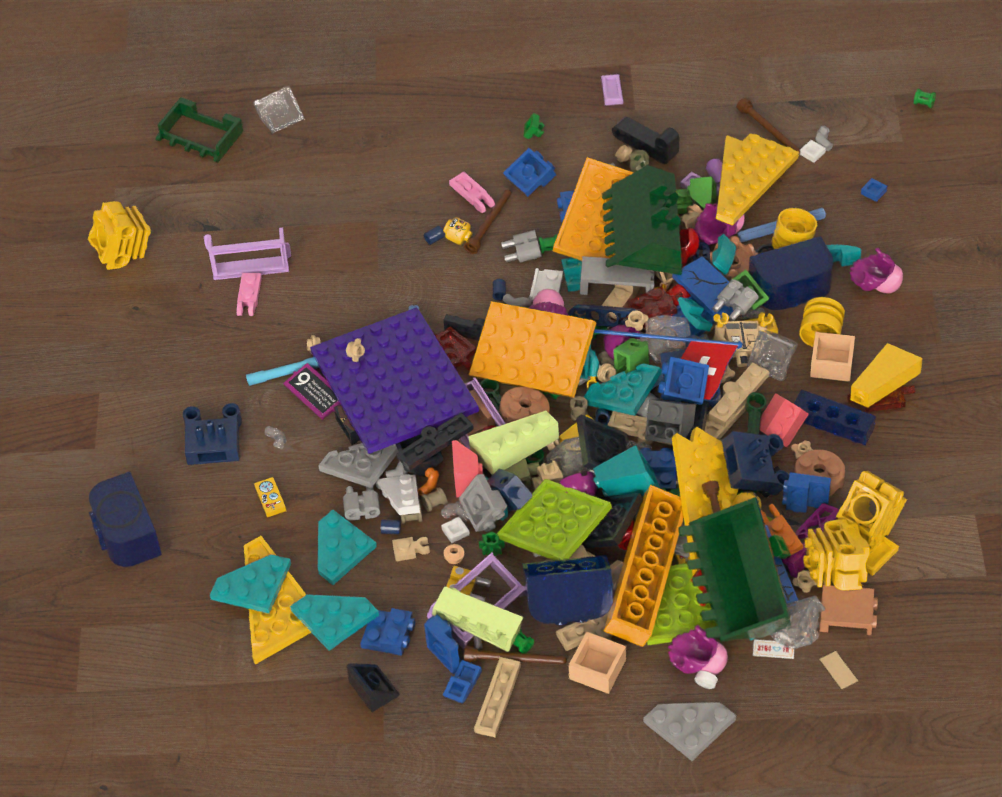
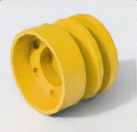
M788 208L781 211L772 237V246L775 251L788 258L806 256L811 249L817 228V220L812 214L803 209Z
M817 297L809 300L805 304L799 335L802 341L814 347L815 332L841 335L845 316L843 306L839 302L826 297Z

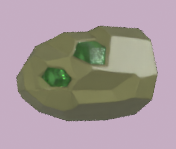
M635 150L630 154V172L634 173L649 165V155L644 150Z

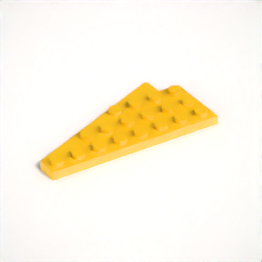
M750 133L743 141L727 135L724 146L716 219L734 225L798 159L799 152L790 147L777 144L775 141L764 139L757 134Z
M698 427L692 430L690 440L678 433L672 436L685 526L689 525V522L713 514L710 499L703 493L702 484L706 482L718 481L720 490L717 497L721 510L733 506V500L737 496L738 489L731 488L722 441ZM687 536L688 543L693 542L692 536ZM689 553L690 560L698 559L697 553ZM692 570V574L694 575L697 570Z

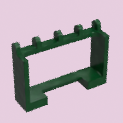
M180 97L157 124L159 133L156 135V140L159 142L163 138L169 140V145L173 147L176 144L183 145L186 152H190L191 149L199 151L200 157L203 158L206 155L214 157L213 161L218 163L243 133V126L240 118L227 113L222 117L223 122L197 112L196 102ZM182 115L227 131L216 144V150L168 132Z

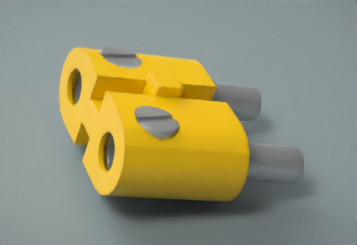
M453 566L446 587H453L471 570ZM476 576L460 592L484 602L485 597L472 594L475 584L489 587L491 580Z

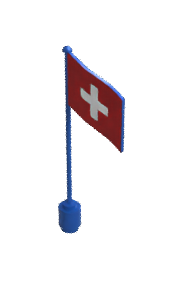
M594 330V333L690 342L681 359L709 365L704 400L710 401L716 394L728 363L737 348L739 349L743 345L741 341L737 343Z

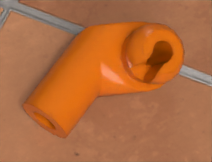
M432 467L425 471V476L428 477L427 482L417 490L420 496L423 494L428 495L436 488L439 472Z

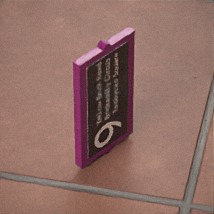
M308 363L297 372L294 371L293 375L283 383L285 387L322 420L334 411V407L340 405L327 380Z

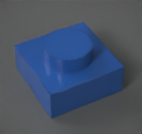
M871 178L861 189V194L877 202L887 191V185Z

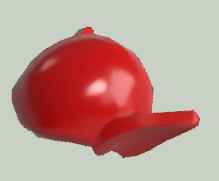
M693 228L681 229L679 232L682 268L686 266L688 258L696 254L699 247V237Z

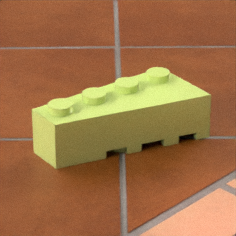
M543 411L468 436L470 450L478 455V461L493 475L498 469L505 470L559 439L558 422L547 411Z
M445 586L432 612V615L436 616L438 614L450 624L509 652L518 635L523 620L522 616L465 595L455 588Z

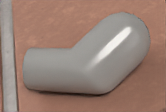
M821 126L820 130L817 131L815 140L819 145L825 147L826 151H829L833 147V144L827 140L830 130L826 126Z
M506 294L503 297V301L508 305L529 308L532 304L531 300L526 297L513 298L510 294Z
M399 461L396 469L385 471L386 478L407 474L408 471L404 470L402 463Z

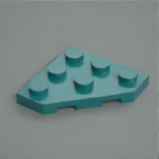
M640 364L636 366V370L628 373L624 371L611 376V380L599 384V382L592 384L584 398L589 406L636 416L661 375V368Z
M330 511L318 522L319 575L334 585L377 547L376 542L336 511Z
M271 554L217 578L210 593L211 600L270 613L291 566V559Z
M305 595L290 606L293 614L329 651L379 616V611L365 597Z

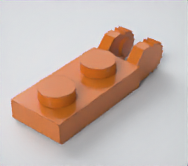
M774 504L769 505V511L775 517L770 522L766 514L761 510L764 524L768 526L771 536H782L791 555L804 548L799 538L785 518L780 515Z

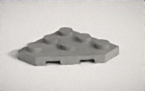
M363 443L348 447L349 450L338 453L335 450L329 452L319 464V471L372 488L395 458L398 450L396 444L368 454Z
M720 702L658 704L644 717L646 725L691 761L736 720V715Z

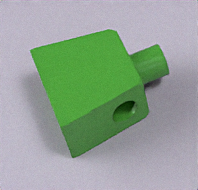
M630 338L614 349V369L616 374L636 370V366L640 364L649 365L648 352L652 350L650 342H642L635 338Z

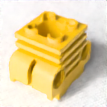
M118 201L105 202L102 204L101 210L94 211L93 227L89 232L88 240L97 250L102 264L107 263V270L117 269L126 266L130 261V257L137 259L138 255L140 259L144 258L151 230L136 206H132L130 210L129 207L124 209Z
M862 471L859 479L854 481L836 517L838 518L837 520L846 519L848 524H857L861 537L867 541L869 546H875L882 536L889 535L907 499L903 497L904 492L869 471ZM871 500L876 505L875 516L869 510Z
M846 519L827 521L824 524L823 532L821 528H816V535L813 529H808V537L805 538V548H807L803 561L805 568H808L810 577L814 579L817 587H822L823 580L826 587L830 586V581H832L839 590L862 589L861 583L867 582L866 561L869 557L870 546L861 537L858 525L848 524Z

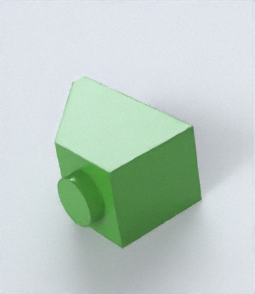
M712 176L690 179V185L687 187L688 196L700 208L704 210L706 203H716L717 183Z
M747 270L733 278L742 283L744 288L749 287L758 294L759 298L751 307L753 311L769 300V297Z

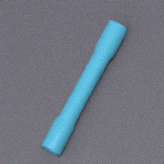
M312 357L274 369L250 373L246 375L248 385L251 386L270 379L293 374L294 371L297 372L306 363L313 369L320 367L315 358Z

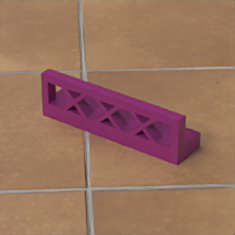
M822 503L795 532L796 536L799 539L807 538L809 527L819 525L818 528H821L823 532L824 524L827 521L838 519L836 516L840 509ZM824 511L831 513L827 517L820 518ZM805 542L802 543L804 547L802 550L796 552L790 558L781 559L783 564L788 565L790 575L797 578L799 572L806 569L803 561L807 551Z

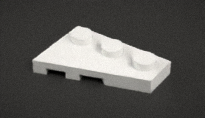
M404 474L399 477L382 478L376 481V487L382 490L385 498L388 497L390 504L399 515L420 513L415 475Z

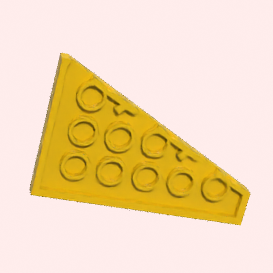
M262 536L244 545L245 566L268 555H276ZM289 571L270 613L249 609L252 658L255 665L311 633L290 609L292 604L303 598L306 594Z

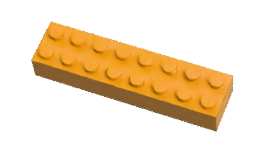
M652 485L649 486L643 495L644 499L638 510L604 628V632L641 647L646 644L652 635L679 537L678 528L682 526L684 518L681 497Z

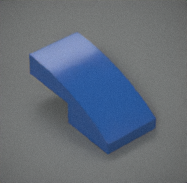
M461 660L454 677L451 676L443 696L463 704L476 684L482 668Z

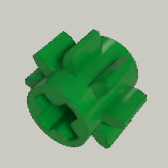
M492 531L485 535L482 534V541H479V548L482 549L483 555L491 553L494 556L501 555V548L505 547V541L500 540L499 536Z

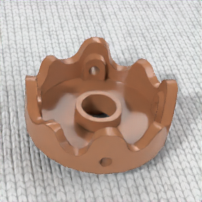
M732 236L729 239L736 245L733 262L738 264L731 265L726 275L712 263V251H710V264L729 282L744 270H747L752 276L757 269L758 252H755L752 244L743 245L737 236ZM718 243L716 244L714 251L718 249Z
M515 387L505 392L502 396L499 412L507 424L543 411L549 413L550 406L548 399L540 391L528 387ZM521 405H528L529 407L524 408Z
M822 449L811 450L802 454L795 462L794 473L831 478L830 496L837 489L844 487L845 466L836 454ZM820 468L823 469L824 472L819 473L814 470Z

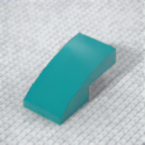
M725 234L718 237V249L712 252V263L724 275L729 272L736 252V245Z
M849 245L820 246L819 259L821 264L840 261L841 266L853 265L858 259H861V249Z
M575 258L561 259L568 292L580 290L581 260Z
M679 297L680 308L688 321L699 330L710 331L713 324L701 316L704 308L692 299Z

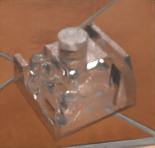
M759 330L747 367L753 362L768 370L770 377L783 381L787 378L786 374L792 354L796 351L798 343L774 332Z
M816 596L787 603L791 625L770 634V636L789 649L811 645L812 642L816 641L819 637V633L816 631L819 626L818 619L820 617L818 612L825 611L826 609Z

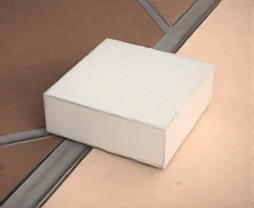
M810 140L800 149V155L814 163L825 153L826 148Z
M460 517L441 525L443 532L451 543L470 535L468 528Z

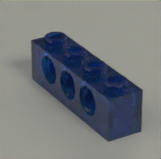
M802 389L793 403L809 414L803 422L804 424L827 431L835 436L849 439L855 443L866 445L875 428V415Z

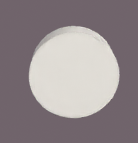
M698 671L695 677L696 683L707 689L715 688L718 681L715 675L707 671Z

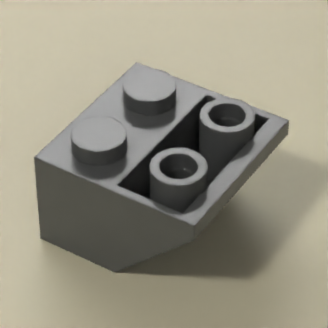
M649 399L645 440L672 444V436L676 433L686 438L694 425L696 404Z

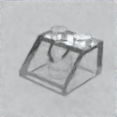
M290 86L253 102L260 119L272 133L304 119Z
M661 315L648 318V321L645 322L647 334L684 338L690 336L687 318ZM647 338L649 355L655 363L661 362V353L686 350V343L684 341Z
M579 437L563 440L546 455L547 464L552 463L554 460L557 462L563 479L577 473H581L582 476H587L589 471L594 473L593 470L583 467Z

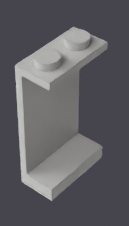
M582 257L581 295L588 294V283L645 287V299H649V292H653L654 271L621 265L606 267L605 261L609 258Z

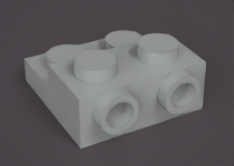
M484 474L476 475L459 497V500L475 531L485 530V532H488L496 527V520L505 516L504 510L507 508V505L499 490H491Z

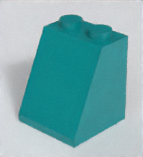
M636 445L593 468L596 475L593 478L598 488H603L604 496L640 493L643 497L650 485L660 488L652 467Z

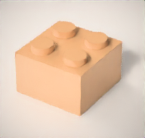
M815 332L810 377L850 381L855 336Z
M586 632L569 664V679L609 694L626 661V646Z

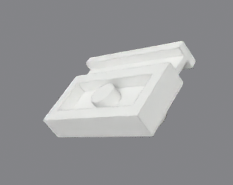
M536 268L530 292L531 302H533L538 292L544 289H553L560 293L563 271L547 269L539 271Z

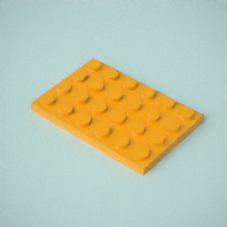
M587 158L555 241L553 252L581 261L583 256L599 258L615 256V254L605 255V249L615 244V242L607 245L604 243V238L614 233V231L604 232V226L613 220L604 222L603 215L613 210V208L606 211L603 210V204L611 200L612 197L603 200L602 193L612 188V184L619 182L633 172Z
M491 301L469 375L479 379H490L498 383L528 387L542 392L574 398L596 322Z

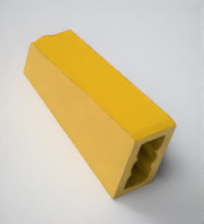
M887 343L851 386L850 400L865 407H870L921 373L922 358Z

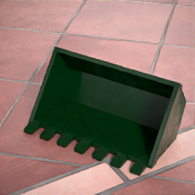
M646 165L619 182L612 184V188L602 193L603 200L612 197L611 200L603 204V210L606 211L613 208V210L603 215L604 222L613 220L604 226V232L614 231V233L604 238V243L607 245L615 242V244L605 249L606 256L615 254V256L606 260L605 264L606 267L621 265L681 275L682 259L679 234L681 218L677 209L679 194L676 191L675 174Z
M756 497L689 522V525L678 528L680 536H692L693 542L682 545L684 552L697 553L698 559L687 561L689 570L701 569L702 576H696L691 579L693 586L706 587L707 593L696 595L698 604L710 603L712 610L701 612L702 620H715L716 627L705 629L707 638H719L720 641L763 638L791 625V617L783 592V585L779 578L773 550L770 546Z

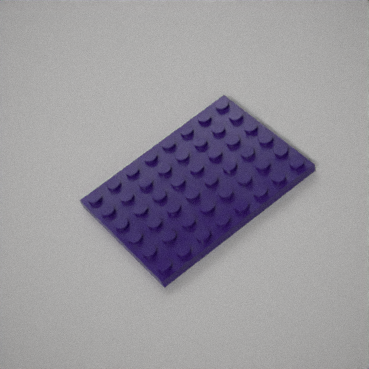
M417 307L310 347L313 357L368 454L420 435L425 427L438 428L459 413L467 417L479 412V406ZM358 338L361 340V345L364 347L365 352L359 357L357 362H353L352 357H348L346 353V347L348 343L354 342Z

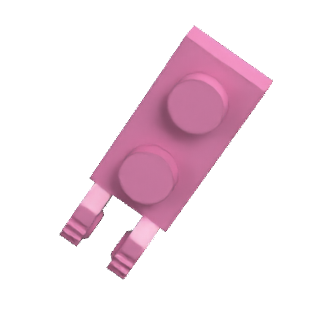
M465 172L449 181L450 186L470 204L474 205L480 213L486 211L484 204L480 200L483 199L488 207L495 205L493 198L487 194V191Z
M242 273L237 300L238 316H242L244 306H249V316H254L262 280L261 273Z

